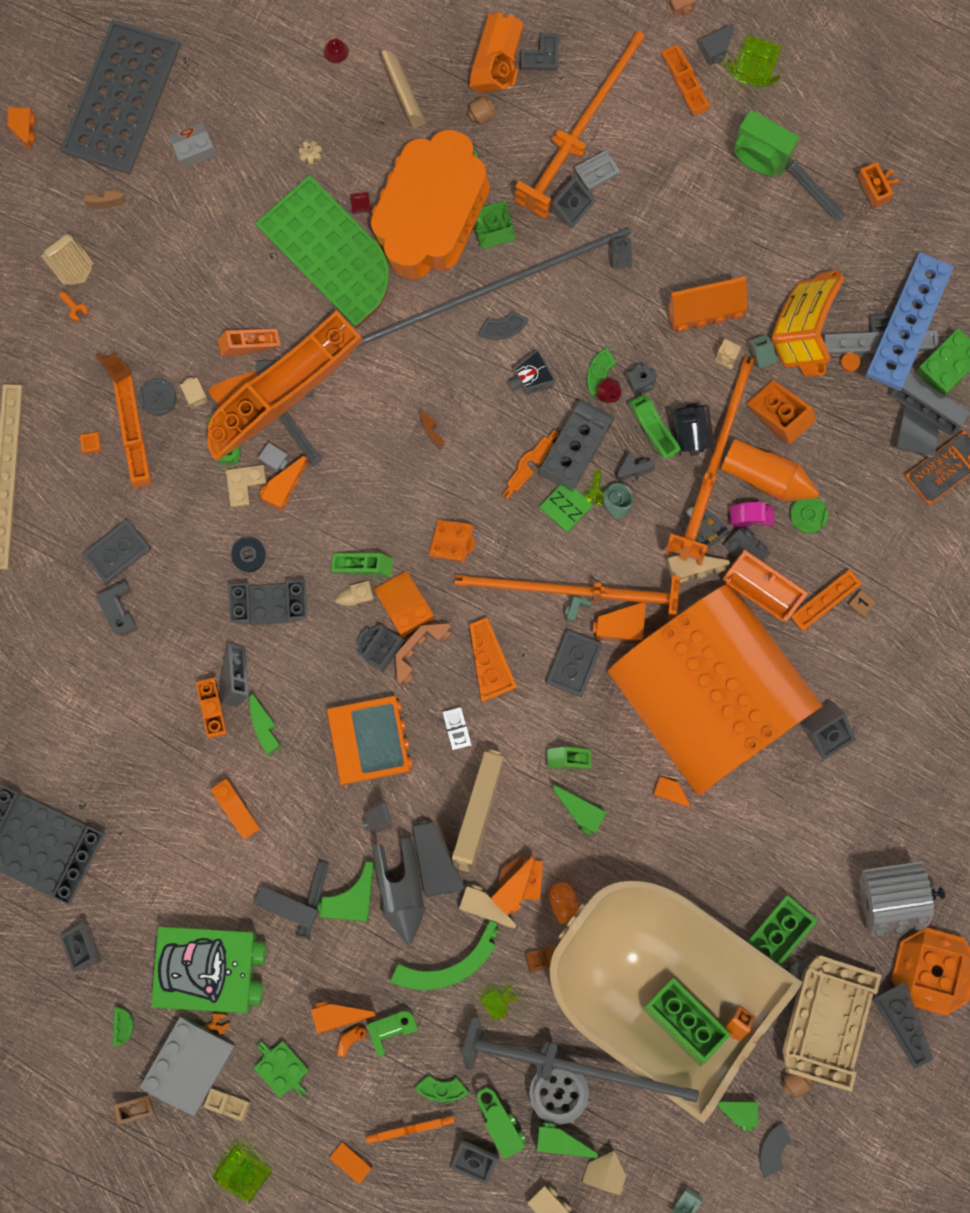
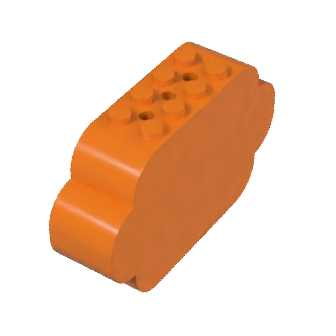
M443 130L434 135L431 141L415 139L404 147L401 155H398L395 160L393 172H390L388 175L386 188L381 190L380 201L378 205L374 206L372 211L371 226L379 246L385 251L392 270L399 276L407 279H420L426 276L431 268L445 271L458 263L490 192V183L487 178L485 165L480 159L476 158L471 140L460 132Z

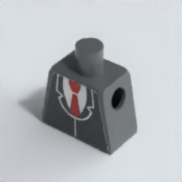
M538 350L514 367V375L516 377L507 382L512 392L522 387L526 395L555 386V379Z

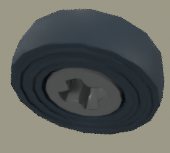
M244 538L238 541L231 553L234 565L244 572L258 570L264 564L266 558L265 549L262 544L252 538ZM250 550L253 557L245 559L244 553H248Z

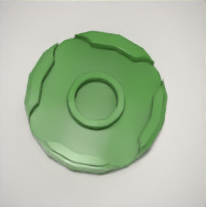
M819 498L797 500L790 510L792 525L804 534L819 532L828 520V510L823 504L824 502Z

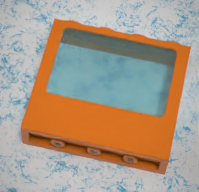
M396 696L327 709L340 785L342 787L350 786V783L402 773L410 774L413 764L411 757H407L406 750L410 748L408 738L403 737V731L406 730L404 719L400 720L399 712L403 711L401 701H397Z

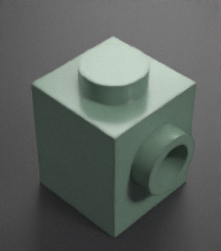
M767 335L749 341L752 357L759 368L768 367L772 363L777 362L773 342Z

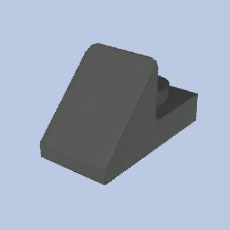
M630 451L618 473V482L654 472V460L648 461V459L638 461L637 465H635Z

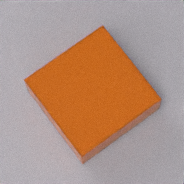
M98 432L80 435L82 454L102 452Z

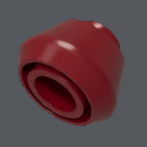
M339 39L330 40L324 47V56L331 63L343 62L349 53L346 43Z
M607 378L601 381L597 387V397L603 403L616 402L621 396L620 384L615 379Z

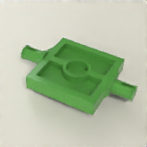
M263 1041L257 1045L264 1056L261 1062L254 1067V1070L275 1094L281 1098L287 1091L294 1089L303 1097L307 1091L301 1086L300 1082L310 1070L287 1043L282 1041L276 1048L271 1050Z

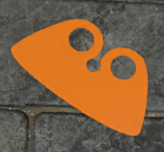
M257 371L222 381L212 386L208 393L219 406H222L244 384L256 378Z

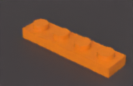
M849 569L791 615V620L803 632L860 587L862 583Z

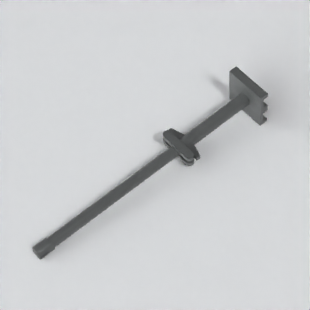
M472 1017L461 1054L464 1056L463 1062L466 1063L465 1069L473 1070L479 1051L537 1065V1079L543 1077L545 1081L550 1080L553 1068L676 1096L692 1102H697L699 1090L678 1087L556 1058L558 1049L555 1043L546 1042L540 1053L482 1040L483 1030L481 1021Z

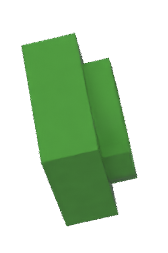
M750 110L739 127L734 152L741 164L755 172L775 178L777 174L782 176L789 166L800 137L757 112Z

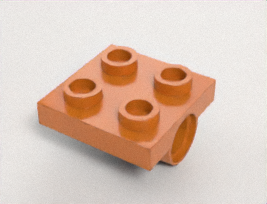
M438 520L429 556L435 559L465 563L467 553H472L475 545L474 538L472 537L474 526L466 523Z

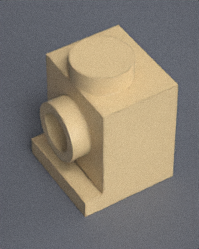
M724 339L715 362L732 369L742 347Z

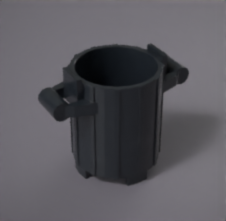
M694 403L672 410L676 441L681 449L679 456L682 455V452L689 451L691 456L700 455V452L707 448H711V452H713L714 438L709 405Z

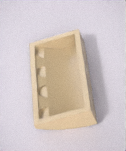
M382 51L385 67L412 129L425 125V119L397 56L390 51Z

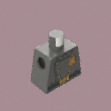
M694 506L685 512V515L688 517L689 520L691 518ZM705 510L695 541L708 545V550L727 536L730 530L709 510Z

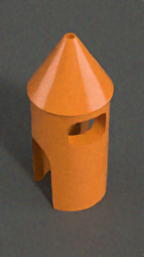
M737 439L733 441L721 467V470L752 484L757 490L777 498L781 502L818 498L819 491L800 463L797 464L775 453H767Z

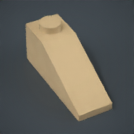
M472 885L471 888L466 887L459 910L512 929L516 928V924L486 893L482 892L483 888Z

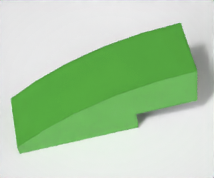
M252 694L249 696L250 712L255 733L267 755L271 756L282 748L271 734L277 727Z

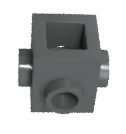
M647 364L634 367L632 372L627 373L626 380L634 395L642 391L643 393L651 391L654 388L653 386H655V379L657 378L653 368L650 369Z

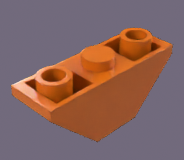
M215 678L196 682L207 738L226 735L225 715Z

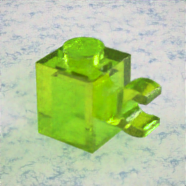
M512 987L506 989L502 995L495 989L480 999V1002L493 1020L497 1018L500 1021L508 1015L506 1011L509 1010V1007L505 1002L513 1003L518 1000V996L513 999L508 997V993L513 990Z

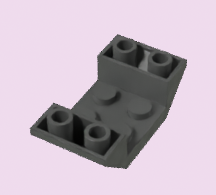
M306 580L286 581V584L249 586L248 583L229 584L230 623L264 625L292 623L307 619Z

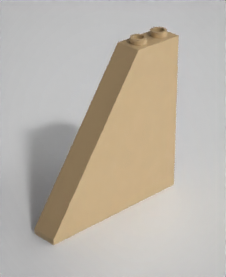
M489 750V752H484L452 857L454 868L474 874L504 763V756H501V753L498 751Z

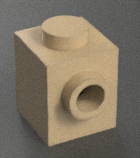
M197 377L194 379L188 378L180 385L191 410L208 402Z

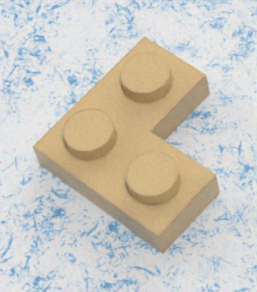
M264 465L226 470L231 508L250 506L248 487L267 485Z

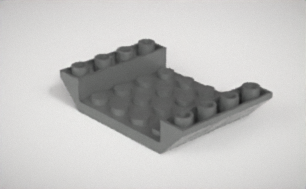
M0 784V872L70 906L105 834Z

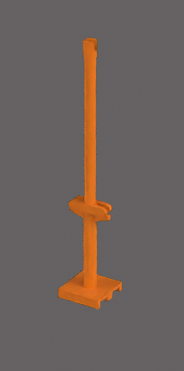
M636 31L630 44L571 134L569 135L562 130H558L556 136L552 137V141L560 149L534 189L518 181L515 186L517 190L515 191L516 198L514 202L546 220L550 214L551 198L543 193L569 154L580 157L584 155L586 145L578 140V138L637 48L642 44L645 39V35L642 32Z
M748 356L743 358L740 373L685 536L683 538L671 534L665 551L666 555L669 554V551L680 554L679 559L687 561L688 557L699 560L697 565L700 566L702 565L708 545L696 542L695 540L749 373L754 364L753 358H751L750 364L746 363Z
M457 574L455 575L456 580L462 581H454L455 586L593 597L594 602H602V599L668 604L669 622L677 617L679 606L680 576H672L671 593L602 587L601 583H594V587L469 577V575Z

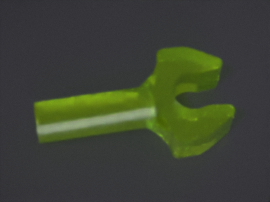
M600 470L594 471L593 488L586 491L585 495L588 503L594 501L595 496L596 506L603 503V493L600 491L602 474Z

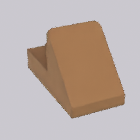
M149 1096L112 1106L117 1126L154 1115Z

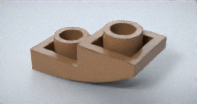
M112 189L111 191L105 190L104 197L95 193L91 195L85 194L84 203L87 208H112L125 204L126 198L121 191Z

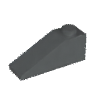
M228 643L226 645L220 682L221 704L239 707L249 696L246 648Z
M381 803L364 813L366 818L362 819L365 830H369L371 834L393 828L389 810L385 803Z

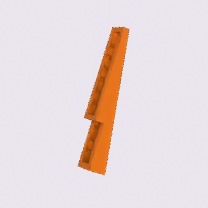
M130 375L117 384L113 381L130 480L133 488L152 485L133 380Z

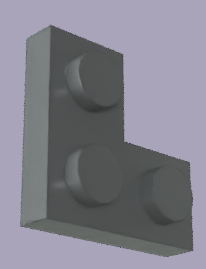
M541 33L540 50L522 49L521 70L558 71L559 33Z

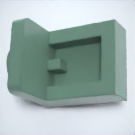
M584 596L573 598L572 604L567 605L564 614L568 616L567 622L574 624L580 606L591 609L592 602L589 601V598Z
M686 1187L674 1205L672 1213H695L704 1198Z

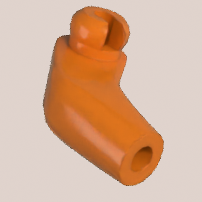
M357 1026L344 1033L339 1039L336 1055L346 1057L350 1046L354 1042L366 1037V1029L363 1026Z

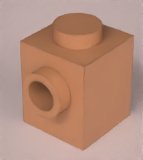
M667 0V3L674 17H678L682 14H690L695 9L697 0Z

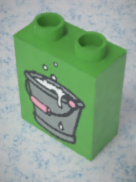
M158 927L151 1007L251 1014L252 1006L262 1005L263 982H254L255 966L265 965L266 942H257V934L253 932Z

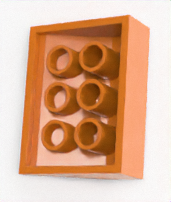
M746 276L671 293L668 314L673 332H685L692 327L703 328L710 323L721 324L728 319L739 320L746 316Z

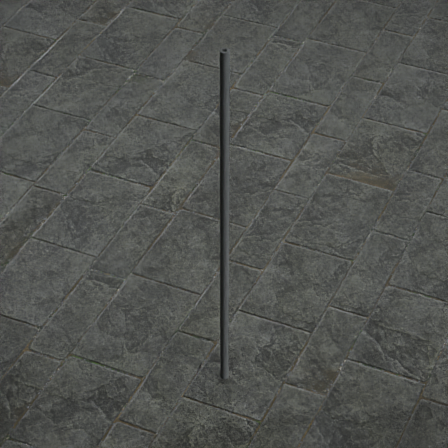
M629 227L373 332L362 337L364 341L357 347L612 242V239L625 237L631 234Z

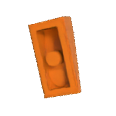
M343 1142L329 1157L358 1184L372 1170L368 1163Z

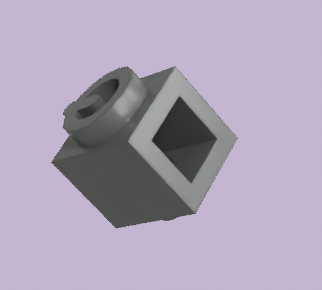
M621 237L612 239L613 268L632 267L631 238Z

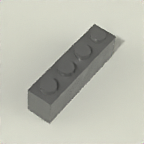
M911 373L908 374L902 390L894 389L890 395L953 437L970 414V411Z

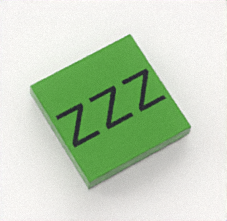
M560 485L539 508L568 533L593 507V504L575 488L572 492Z

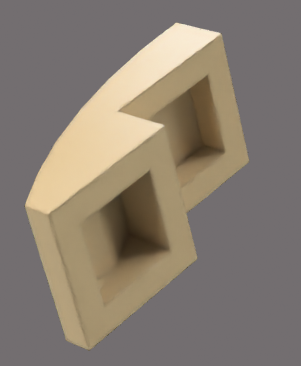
M210 1088L204 1108L244 1122L251 1102Z

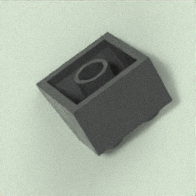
M834 702L801 722L807 737L823 760L856 740L845 713Z

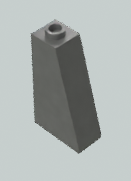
M428 820L417 822V826H413L425 897L464 891L463 884L433 823H428Z

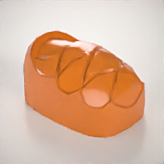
M559 882L554 884L548 893L549 904L556 921L561 925H567L573 916L578 917L575 914L579 909L577 896L568 883Z

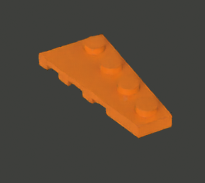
M486 617L469 624L481 702H486L517 689V685L488 618Z

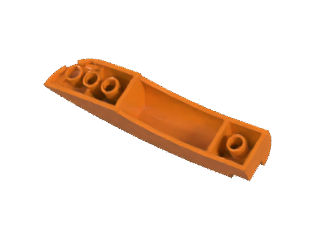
M337 310L294 349L256 378L244 384L216 410L208 424L207 439L209 451L216 461L245 443L299 402L351 356L350 353L364 341Z

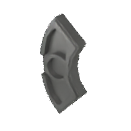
M514 311L501 320L487 318L478 336L489 340L507 339L519 333L527 325L529 319Z
M780 1123L769 1132L762 1145L760 1165L764 1178L783 1169L781 1155L785 1146L792 1142L783 1123Z

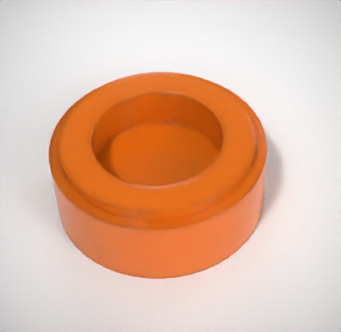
M855 353L845 354L840 363L842 369L849 373L855 372L860 365L858 355Z

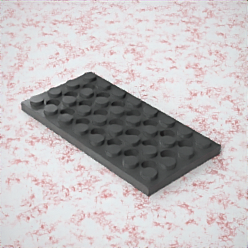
M111 20L61 146V153L130 175L181 42ZM121 39L128 40L125 46L118 45ZM137 45H144L145 48L143 51L139 52L135 50ZM155 50L162 51V54L159 57H154L152 55V53ZM115 55L121 56L119 62H113L112 58ZM131 61L139 62L135 68L129 67V63ZM149 66L156 68L153 73H147L146 69ZM114 72L115 76L108 79L105 77L106 73ZM125 77L132 78L129 84H124L122 81ZM147 82L149 87L145 90L140 89V85ZM102 88L109 89L105 95L99 94V91ZM120 93L126 95L123 100H117L116 96ZM134 100H143L140 106L133 105ZM101 104L102 108L100 111H93V106ZM114 109L119 110V114L116 117L110 116V112ZM135 115L137 118L134 122H128V116ZM90 120L96 122L92 128L86 127L87 122ZM106 126L113 127L110 133L103 132ZM127 131L130 133V136L126 139L120 137L122 132ZM88 137L89 141L86 144H81L80 139ZM101 142L106 143V147L103 150L97 149V145ZM122 148L124 151L121 155H115V149Z

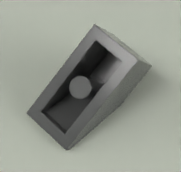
M733 24L700 39L699 49L708 65L718 64L724 60L733 35Z

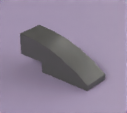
M263 886L254 902V905L308 929L312 928L319 911Z

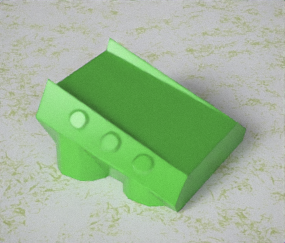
M502 201L482 208L474 226L480 247L488 249L499 244L512 243L516 238V234L506 202Z

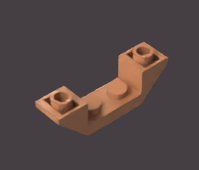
M421 625L396 653L397 681L400 686L404 683L407 685L414 677L412 675L414 673L413 669L404 660L408 661L414 655L415 651L413 650L417 645L421 646L427 640V634L438 643L442 640L445 642L452 634L450 632L452 630L451 625Z

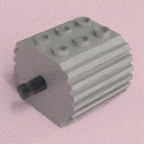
M922 861L863 870L859 880L862 909L868 933L876 934V936L886 935L890 931L903 933L911 928H915V930L926 929L934 916L933 900H936L937 896L940 899L945 898L944 888L940 887L936 892L934 888H930L928 874Z

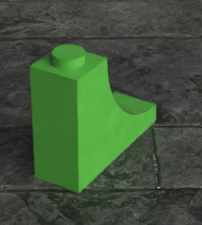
M365 862L360 879L347 892L334 897H322V902H318L317 907L321 918L368 923L374 873L373 862Z

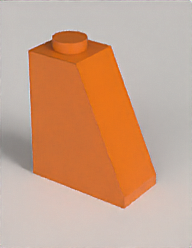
M642 602L599 616L598 621L593 623V633L596 634V639L641 643L643 641L646 603Z

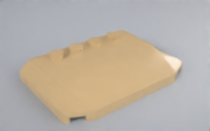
M817 955L803 971L801 978L803 983L798 989L783 1046L787 1073L852 1092L857 1072H854L872 997L873 994L878 992L882 975Z

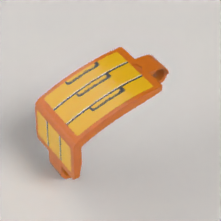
M839 271L820 272L814 279L799 281L789 295L773 332L772 342L784 367L800 366L804 376L807 378L823 376L826 373L825 363L831 360L827 347L821 337V330L829 308L844 280V276L840 275Z

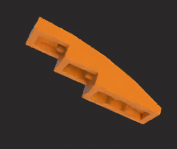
M678 44L661 51L668 70L693 116L710 110V104L702 93V87L694 76L693 68Z

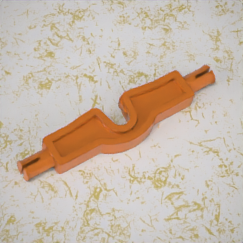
M553 430L547 438L543 437L533 451H529L521 458L518 470L507 482L508 488L504 491L502 497L508 500L514 491L518 492L533 476L534 472L527 466L528 462H533L538 466L542 465L554 445L553 442L560 435L556 430Z
M454 1115L366 1136V1141L369 1144L455 1124Z

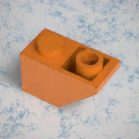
M8 108L7 125L11 133L28 150H32V143H35L36 140L35 132H33V126H36V115L33 114L31 108Z

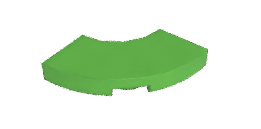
M608 348L599 352L589 367L587 386L591 398L597 395L598 385L606 379L610 369L616 365Z
M428 1075L414 1087L419 1094L436 1102L456 1101L470 1093L458 1078L441 1082Z

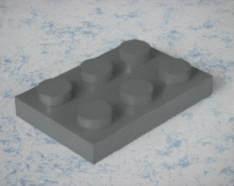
M126 519L84 552L82 556L107 585L148 553L151 548Z
M567 630L546 684L582 698L603 643Z

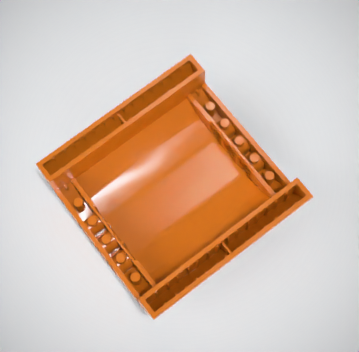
M727 584L705 596L630 650L607 671L698 797L823 707L739 592Z

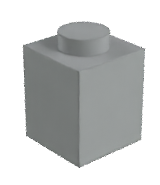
M271 443L266 445L258 457L260 463L277 474L281 470H285L289 465L288 454Z

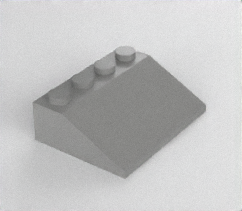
M182 1016L174 1026L139 1088L195 1116L235 1046Z

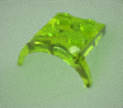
M747 34L737 65L735 66L728 59V69L736 79L756 87H770L780 79L779 75L771 77L782 46Z

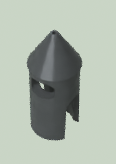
M401 839L405 876L397 883H392L385 849L377 843L372 846L379 891L382 894L384 903L382 916L406 944H411L426 910L423 902L413 839Z

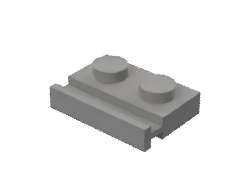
M607 150L581 163L574 169L588 191L620 175L618 167L609 156Z

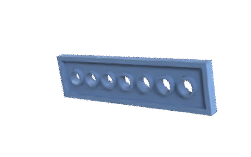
M919 252L866 377L899 391L902 390L954 266ZM925 273L933 274L934 278H927ZM918 288H925L928 293L922 294ZM912 303H919L921 305V308H914ZM906 318H912L915 323H907ZM899 333H906L908 339H902ZM899 348L902 354H895L892 349ZM887 363L893 364V365L895 366V369H894V370L888 369V368L886 367V364H887Z

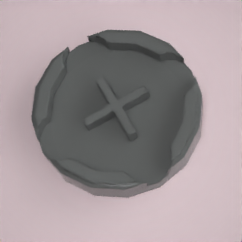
M164 379L149 380L139 391L140 405L150 415L162 416L168 414L176 404L177 395L175 389Z

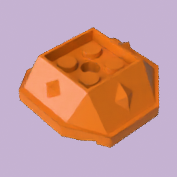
M930 928L920 930L899 942L890 981L894 987L906 981L915 1008L946 1016L969 1002L970 947L965 938ZM933 966H938L941 970L938 977L932 974Z

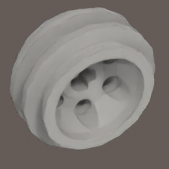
M553 1068L551 1076H555L557 1081L552 1084L549 1080L545 1081L543 1077L537 1079L536 1073L531 1081L529 1097L531 1106L539 1117L548 1123L561 1125L572 1122L582 1115L589 1098L587 1081L582 1074ZM565 1078H571L572 1083L570 1085H565ZM542 1088H546L548 1090V1094L546 1096H542L540 1094V1090ZM556 1088L564 1090L562 1099H556L553 1096L556 1093ZM571 1092H577L578 1097L572 1099L570 1097ZM548 1102L554 1104L552 1110L547 1109L546 1105ZM568 1104L569 1110L564 1112L561 1106Z

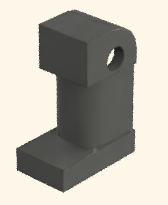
M126 582L96 596L110 627L119 636H125L138 630L133 618L129 613L126 614L119 599L131 593Z

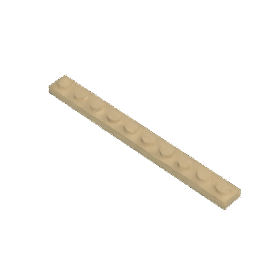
M3 384L0 415V570H9L23 396L22 385Z

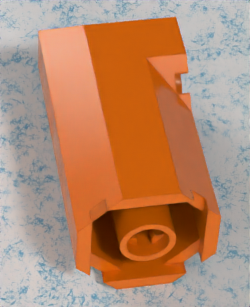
M501 12L488 14L469 87L479 94L504 90L515 84L518 69L517 66L514 67V61L524 30V23L515 16L508 15V18L503 17L504 13Z

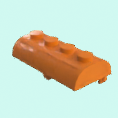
M746 549L740 552L723 577L727 585L782 622H787L808 594L807 590L795 584Z

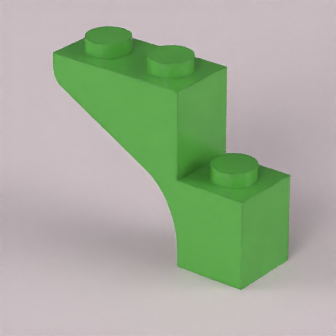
M643 394L628 402L636 422L643 427L650 446L660 456L666 459L673 457L677 452L681 451L677 441L660 419L649 397Z

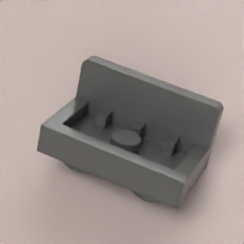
M745 527L739 529L724 544L736 558L743 549H746L761 561L770 555L768 547L755 538L752 530Z

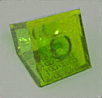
M235 1144L212 1178L223 1189L249 1204L273 1170L250 1152Z

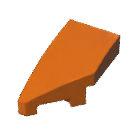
M663 777L659 778L654 796L691 808L685 791L678 782Z

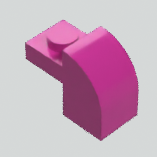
M749 502L730 506L731 525L774 526V507L766 506L762 502Z

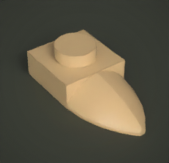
M369 581L351 585L342 591L334 601L346 606L373 601Z

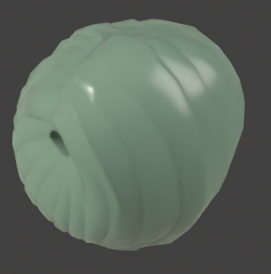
M611 484L603 492V504L613 519H624L631 511L633 494L625 484Z

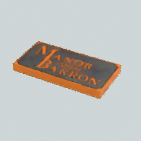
M963 431L935 452L934 457H929L905 475V478L928 506L970 475V436Z

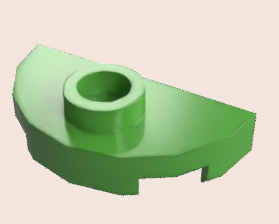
M115 1006L113 1047L126 1043L134 1031V1021L130 1013L123 1008Z

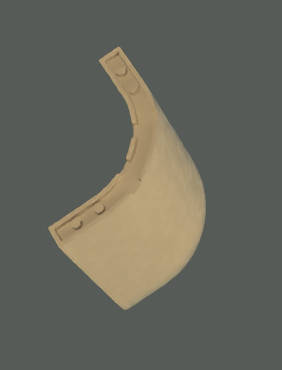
M624 881L611 884L597 892L586 906L582 904L575 913L578 917L573 916L567 924L570 928H565L560 934L559 938L562 940L555 949L550 964V980L553 993L566 1017L585 1037L639 1077L678 1087L699 1090L697 1102L667 1094L664 1095L704 1124L713 1113L740 1069L739 1067L744 1059L749 1056L761 1035H764L777 1016L797 993L803 982L676 892L656 884L641 881ZM674 978L723 1027H725L727 1021L739 1005L756 1018L751 1030L740 1042L729 1037L702 1066H699L643 1009Z

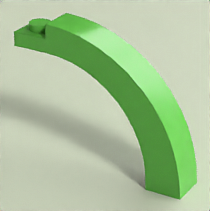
M490 920L476 948L458 964L439 971L425 972L409 969L398 964L390 982L408 989L437 990L450 987L474 974L492 954L496 945L489 941L490 939H495L499 931L496 928L498 924Z

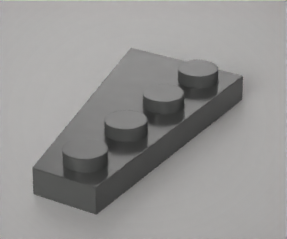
M906 981L873 998L914 1068L916 1069L930 1062L933 1056Z

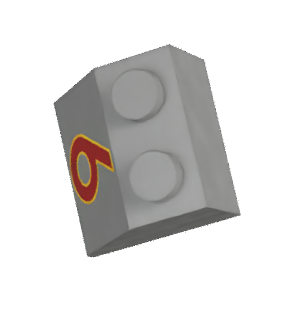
M203 122L169 135L182 169L216 156Z

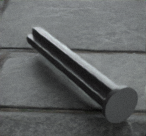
M794 161L786 171H790L836 221H840L845 216V213L798 164L799 161Z
M286 411L278 417L310 461L309 465L313 467L321 462L323 457L317 454L290 414Z
M324 862L318 863L306 905L317 910L329 865ZM301 925L299 933L295 937L311 940L309 938L311 929Z

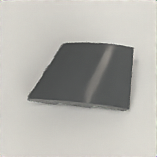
M904 405L896 449L934 457L939 427Z

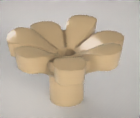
M307 141L303 142L304 148H300L298 151L299 155H301L300 160L302 162L308 160L310 165L314 164V159L319 161L321 159L319 153L322 152L321 146H317L315 141H312L310 144Z

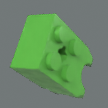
M487 1087L479 1091L477 1102L487 1119L484 1124L503 1159L525 1148L526 1138L521 1130L517 1132L514 1127L517 1123L511 1112L507 1114L496 1093ZM485 1092H489L493 1097L492 1102L488 1104L483 1103L481 1100V1095Z

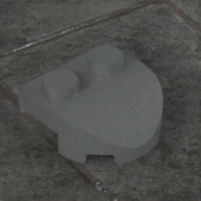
M377 625V627L371 629L366 628L357 640L358 653L367 663L384 672L405 640L382 625Z

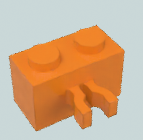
M878 162L860 169L857 176L873 209L889 203L894 195L890 186H895L899 183L898 178L888 180L889 176L894 175V170L892 169L884 175Z

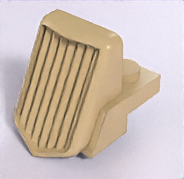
M71 234L63 236L41 255L42 259L64 286L66 284L84 283L94 264Z

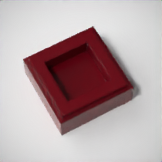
M369 192L350 194L353 214L371 212Z

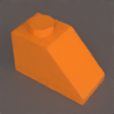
M739 1005L724 1028L731 1034V1039H737L740 1042L751 1030L756 1017Z

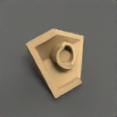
M615 1151L589 1162L582 1183L621 1195L626 1174Z

